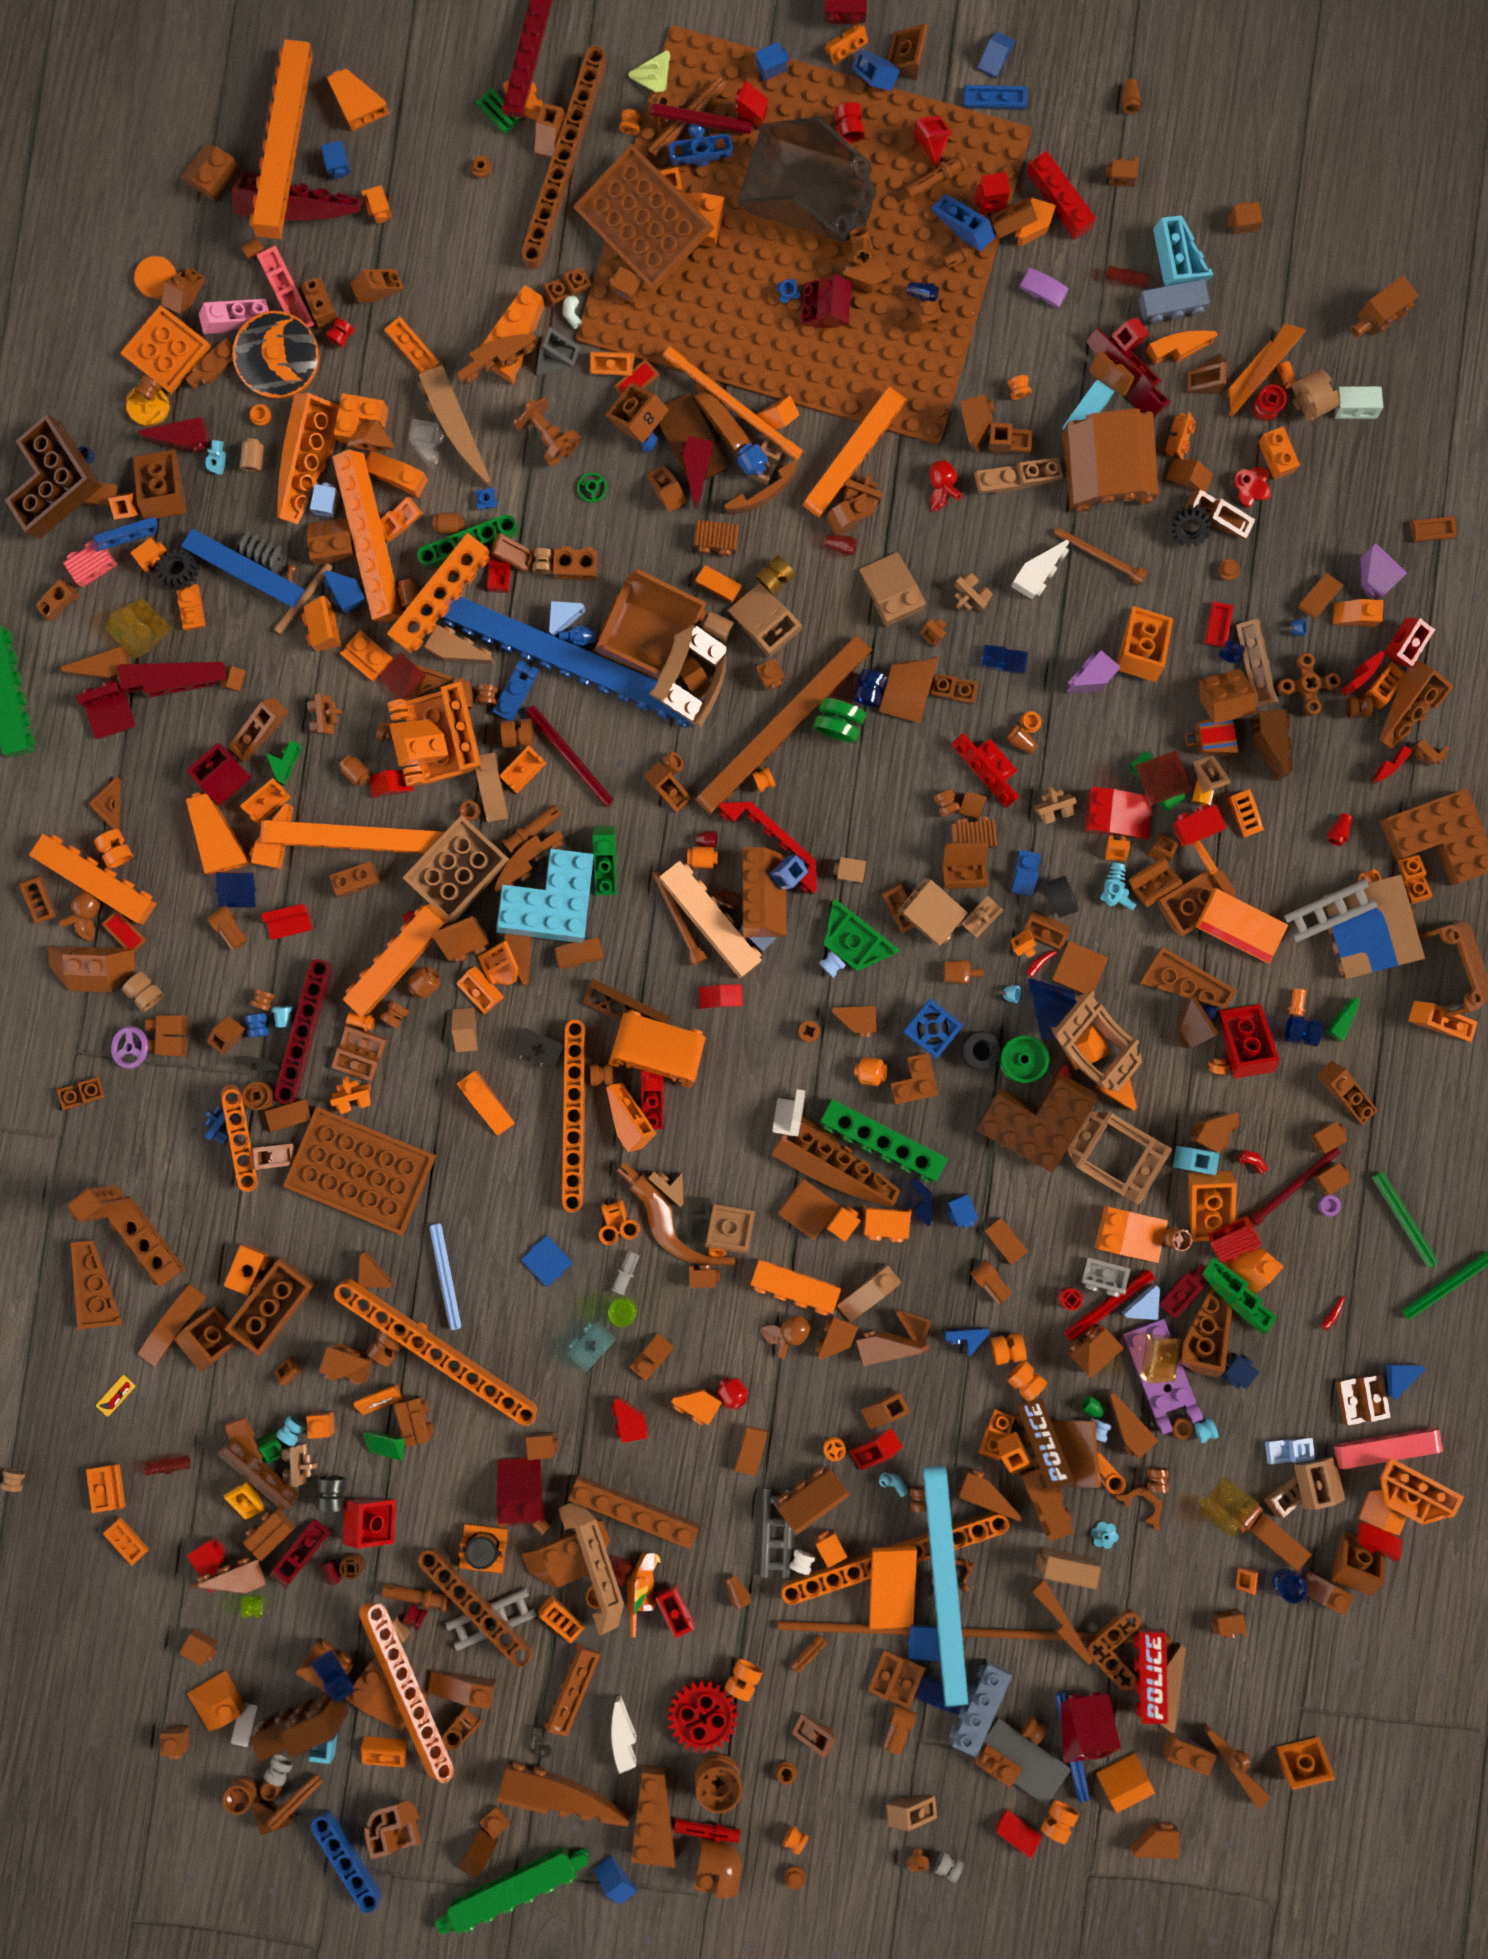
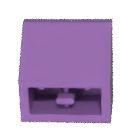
M1102 651L1097 655L1093 653L1082 666L1084 671L1082 672L1079 669L1068 682L1070 687L1067 692L1070 694L1100 692L1120 669V666Z

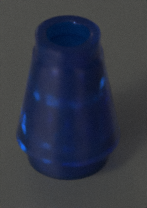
M910 281L906 294L922 302H934L938 298L939 287L935 286V283Z

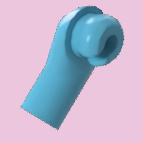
M890 1472L881 1474L879 1484L882 1487H895L900 1497L910 1492L899 1474Z

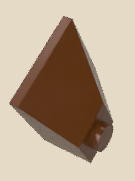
M1196 997L1183 1000L1176 1028L1179 1034L1177 1039L1183 1047L1193 1048L1219 1034Z

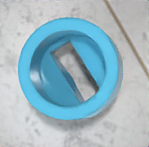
M1009 985L1003 990L1006 991V995H1003L1005 1000L1014 1003L1019 1001L1021 995L1019 986Z

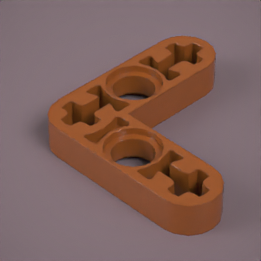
M1130 1608L1119 1613L1093 1635L1086 1644L1090 1657L1120 1689L1125 1691L1134 1688L1136 1677L1132 1669L1118 1656L1114 1649L1140 1627L1141 1621L1138 1613ZM1127 1617H1129V1618H1131V1619L1133 1618V1619H1134V1622H1133V1623L1127 1622V1621H1126V1618H1127ZM1110 1630H1118L1119 1636L1115 1639L1109 1638L1107 1635ZM1094 1645L1100 1646L1104 1654L1103 1656H1101L1098 1650L1093 1649ZM1115 1659L1117 1665L1114 1668H1108L1105 1666L1107 1660ZM1120 1671L1126 1678L1129 1677L1130 1680L1128 1682L1125 1680L1122 1681L1121 1675L1119 1674Z

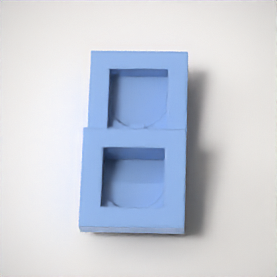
M1313 1438L1265 1441L1268 1464L1298 1463L1315 1460Z

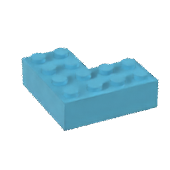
M551 849L548 857L545 890L502 885L496 932L582 943L585 938L594 854Z

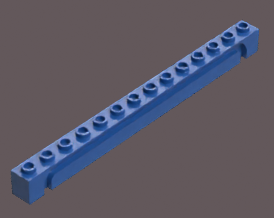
M443 590L438 591L435 598H444L446 592ZM461 596L458 600H453L449 605L448 613L444 617L440 616L439 618L443 620V624L454 628L456 625L462 628L461 631L465 634L481 636V640L488 644L495 642L500 644V648L512 653L514 650L521 653L520 657L528 661L535 659L544 668L550 670L552 667L556 668L565 677L579 678L578 681L586 686L591 684L598 686L599 691L608 695L612 692L618 695L617 698L623 702L629 703L633 701L642 710L649 711L651 709L656 711V715L668 720L669 717L677 720L676 724L684 728H688V726L694 728L695 724L649 694L656 686L657 680ZM426 607L423 610L424 616L432 613L431 607Z

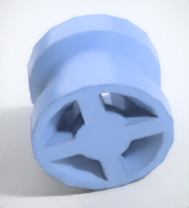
M832 951L828 953V957L825 960L819 962L822 968L833 978L837 975L839 969H843L846 966Z
M1091 1418L1090 1420H1095L1096 1439L1106 1442L1107 1431L1111 1429L1112 1425Z

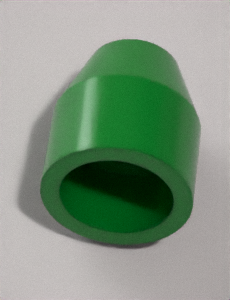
M1090 1395L1085 1398L1081 1405V1410L1092 1417L1100 1418L1105 1412V1408L1100 1401Z

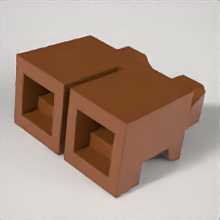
M321 277L306 281L301 287L319 329L334 325L338 317Z
M156 1016V1018L146 1019V1031H156L155 1040L147 1039L148 1052L155 1053V1055L186 1057L187 1037H166V1035H187L188 1016Z

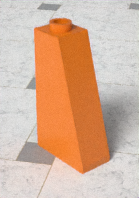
M204 792L194 793L192 798L186 799L205 874L211 876L251 865L249 857L216 802Z

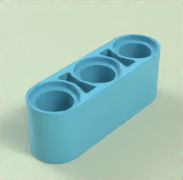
M1097 379L1066 421L1062 430L1064 431L1066 424L1070 421L1086 419V415L1101 412L1115 391Z

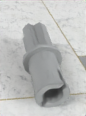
M633 1251L627 1252L621 1269H618L619 1274L614 1286L611 1289L614 1292L622 1295L625 1294L630 1278L634 1277L632 1273L639 1259L637 1253Z

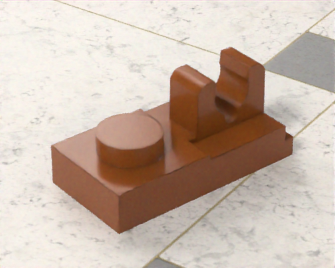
M986 1742L982 1745L977 1758L973 1759L976 1765L1010 1788L1022 1771V1766Z

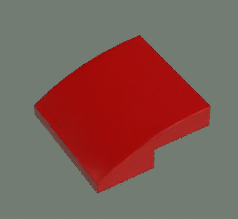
M1383 651L1352 671L1357 678L1340 689L1344 697L1364 684L1373 675L1384 657Z

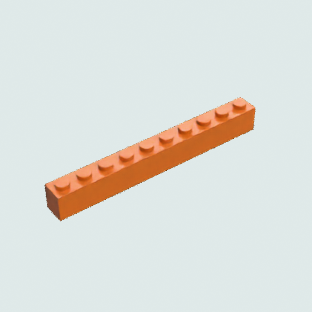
M284 39L283 48L279 50V61L281 62L280 66L276 67L277 84L273 85L274 102H270L269 106L271 119L270 121L267 120L266 133L268 136L267 139L263 140V152L265 153L264 158H260L261 176H257L256 180L258 193L257 195L254 194L253 207L255 210L254 213L250 214V227H253L255 236L274 239H281L313 57L310 42Z

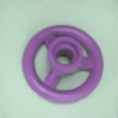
M134 1026L120 1029L115 1034L111 1044V1053L114 1061L122 1068L133 1069L145 1060L148 1052V1041L143 1031ZM133 1033H135L140 1038V1040L135 1039ZM126 1034V1042L123 1048L118 1051L119 1040ZM125 1055L138 1057L135 1061L130 1063L125 1062L121 1059Z

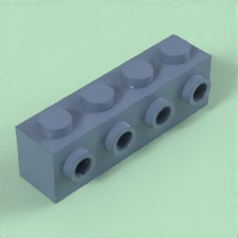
M985 1659L983 1665H979L976 1672V1677L978 1678L975 1685L971 1684L967 1693L969 1697L968 1705L961 1706L958 1713L960 1718L957 1726L953 1725L949 1734L952 1747L976 1758L1012 1678L1009 1669Z

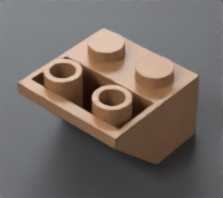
M1335 1456L1294 1464L1304 1509L1317 1510L1337 1505L1345 1500Z

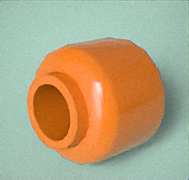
M864 1057L860 1060L859 1064L855 1065L854 1075L858 1077L862 1085L879 1086L886 1080L887 1065L880 1058Z

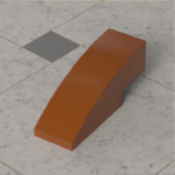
M1202 490L1193 491L1185 506V509H1187L1190 504H1192V508H1195V505H1199L1200 510L1203 507L1206 513H1209L1211 526L1242 539L1247 538L1255 519L1223 499L1217 500Z

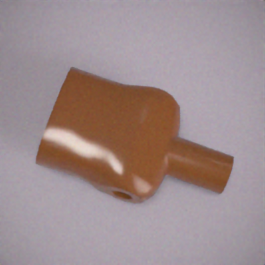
M967 960L944 961L943 983L967 985L971 977H983L984 969L971 968Z

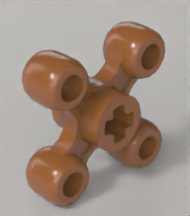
M1305 652L1296 660V665L1301 671L1300 679L1296 681L1286 678L1278 682L1276 691L1279 695L1285 697L1293 692H1299L1305 698L1303 705L1304 714L1313 717L1321 711V703L1317 700L1318 690H1336L1340 687L1342 680L1337 673H1330L1325 677H1319L1314 674L1315 658L1311 653ZM1303 659H1306L1308 664H1305ZM1308 681L1311 682L1310 688L1307 687ZM1283 685H1286L1288 687V690H1285L1283 688ZM1310 705L1314 707V711L1310 709Z

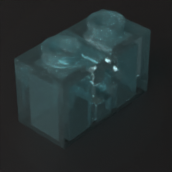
M599 1320L595 1324L591 1321L583 1330L585 1335L580 1340L576 1337L568 1346L570 1351L567 1355L585 1372L593 1366L617 1339ZM586 1340L589 1342L594 1340L595 1349L592 1347L590 1349L586 1348L588 1344Z

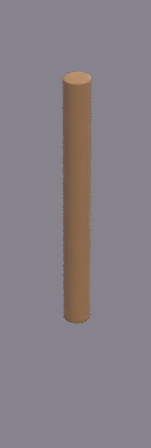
M326 563L305 589L296 607H291L274 628L275 631L281 634L326 578L323 572L326 570L331 571L333 569L332 566Z

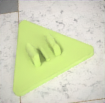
M665 51L629 72V77L654 92H663L666 90L670 53Z

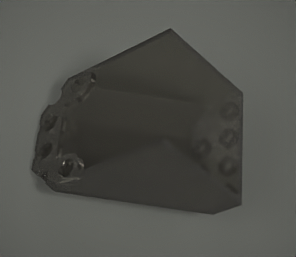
M812 117L763 123L761 125L737 204L751 215L845 242L851 239L849 235L851 230L860 226L866 227L877 192L875 184L871 183L870 173L872 168L870 161L821 118Z

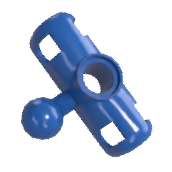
M690 124L688 128L689 134L694 139L676 141L669 145L670 160L674 166L695 164L703 167L710 161L730 158L733 152L731 137L728 134L703 137L705 127L696 124ZM724 139L725 148L717 149L716 141ZM677 145L683 146V154L675 155V147Z

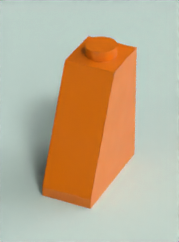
M337 70L327 77L352 131L390 114L385 100L349 70Z

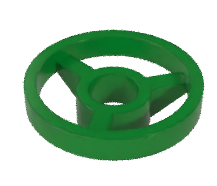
M587 473L580 478L577 489L584 501L596 503L605 497L607 484L600 474ZM589 476H596V477H599V478H600V479L597 480V481H595V480H589V481H587V482H584V481H583L586 477H589ZM604 482V493L601 497L595 499V493L599 489L598 485ZM590 484H595L596 488L594 490L588 489V486ZM580 485L586 487L587 492L592 496V500L585 498L581 494Z

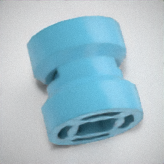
M288 1416L285 1420V1426L279 1429L276 1436L284 1443L295 1446L299 1434H302L307 1427L299 1419Z

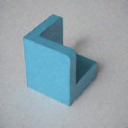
M338 1733L335 1734L332 1740L312 1748L308 1761L330 1764L335 1756Z

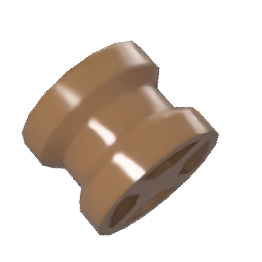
M4 1469L2 1474L4 1479L0 1483V1489L11 1492L22 1491L23 1485L21 1482L25 1478L26 1473L17 1469Z

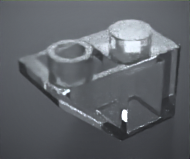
M413 419L409 440L427 468L433 471L434 464H438L439 461L437 449L438 444L442 443L443 431H441L438 423Z

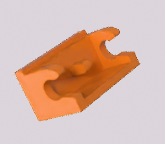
M528 745L499 777L518 794L547 763Z
M272 778L241 804L240 807L251 816L250 818L260 825L261 821L266 820L286 803L291 796L277 780Z

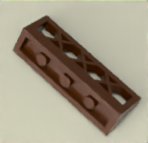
M594 979L583 1001L584 1004L619 1021L622 1019L620 1015L628 1013L629 1010H637L641 1012L642 1017H645V1014L651 1017L650 1019L668 1024L671 1017ZM594 990L603 994L605 1002L596 1005L589 1001ZM606 995L613 999L607 1001ZM614 1001L621 1002L624 1012L612 1013L608 1003ZM606 1004L608 1010H606V1009H604V1008H602V1007H600V1006ZM625 1005L631 1007L632 1009L626 1010Z
M234 1436L218 1452L217 1455L280 1510L283 1511L285 1508L289 1509L299 1493L287 1482H284L279 1475Z

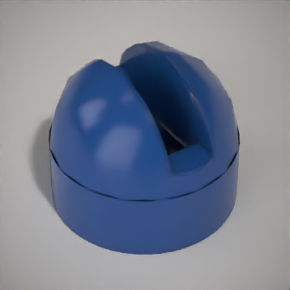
M1296 619L1290 624V626H1294V630H1290L1293 635H1306L1307 624L1305 619Z

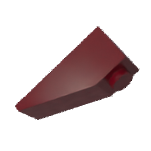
M201 417L138 430L139 435L147 442L187 452L202 453L206 451L205 449L211 448L207 424Z
M688 436L687 442L682 443L680 454L683 455L694 508L698 509L713 452V441Z
M314 1518L274 1567L269 1576L287 1589L330 1535L331 1531Z

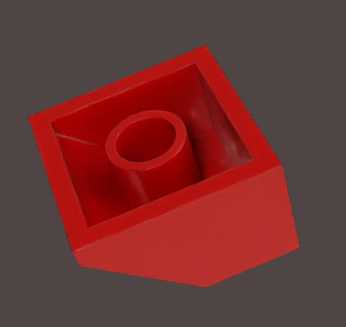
M382 1498L345 1500L343 1544L357 1549L394 1544L396 1500Z

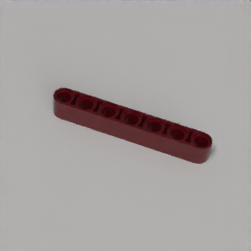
M322 959L313 960L308 967L275 1089V1098L282 1104H291L299 1096L332 974L330 963ZM323 963L325 971L323 974L318 975L316 967ZM317 984L319 986V993L313 996L310 988ZM308 1005H312L314 1012L308 1017L305 1014V1008ZM302 1026L308 1028V1034L305 1037H301L299 1034V1029ZM298 1046L302 1049L300 1058H296L293 1054L294 1049ZM292 1067L297 1071L294 1079H290L288 1076V1070ZM285 1088L291 1091V1097L288 1100H285L282 1096Z

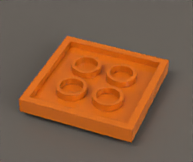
M160 305L121 351V355L172 395L192 371L191 369L202 359L212 346Z

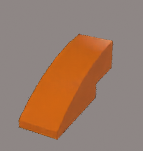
M1204 330L1176 333L1150 343L1146 353L1153 365L1173 356L1177 363L1213 343L1217 333L1216 331Z

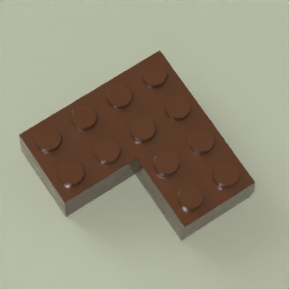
M48 414L44 415L16 440L35 474L5 499L24 532L38 539L45 536L102 487L62 422Z
M1058 1073L1038 1108L999 1087L980 1118L976 1131L1053 1173L1097 1102V1093Z
M338 1689L333 1697L326 1692H322L317 1699L312 1700V1698L303 1700L299 1703V1707L294 1709L287 1707L281 1710L279 1715L274 1718L270 1715L261 1719L259 1725L254 1727V1731L249 1736L258 1761L265 1760L285 1750L288 1751L291 1758L332 1740L349 1714L340 1690Z

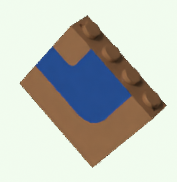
M1402 875L1368 883L1369 887L1363 889L1368 901L1376 900L1378 907L1328 929L1329 934H1334L1336 942H1332L1335 955H1340L1341 962L1338 963L1341 976L1345 975L1346 979L1425 959ZM1355 893L1343 898L1348 910L1360 905ZM1335 903L1322 908L1324 913H1328L1329 919L1340 914Z

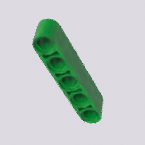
M502 515L427 544L419 549L418 559L426 569L431 570L440 567L450 555L443 553L445 547L452 546L454 550L467 533L487 548L493 545L496 534L500 533L512 539L518 534L516 520L511 515ZM506 523L513 524L512 529L508 531L503 530V526ZM489 530L493 532L492 537H483L484 532ZM433 554L434 556L431 561L426 562L424 561L425 555Z

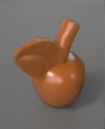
M82 891L76 895L70 903V908L74 913L59 920L61 928L74 923L78 936L91 942L95 935L92 919L99 912L101 900L87 891Z
M796 1315L787 1319L781 1327L779 1325H767L762 1327L760 1332L771 1344H780L777 1357L785 1359L789 1344L792 1346L801 1345L806 1340L811 1328L805 1318Z

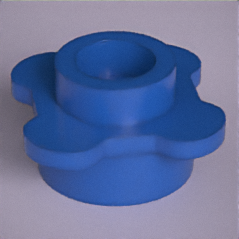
M794 279L785 280L777 284L776 290L781 295L780 301L782 303H787L788 300L800 297V292L797 290Z
M489 487L487 490H476L475 496L478 499V509L484 510L497 506L498 502L495 499L496 491L494 488Z

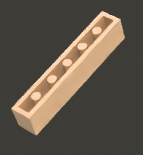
M681 861L677 862L660 876V882L738 978L741 979L762 961L760 959V952L755 946L750 947L746 942L748 938L743 937V932L740 929L737 931L732 925L734 921L729 914H723L719 909L720 904L713 896L710 898L705 892L707 890L705 885L700 880H695L692 876V869L686 863L683 865Z

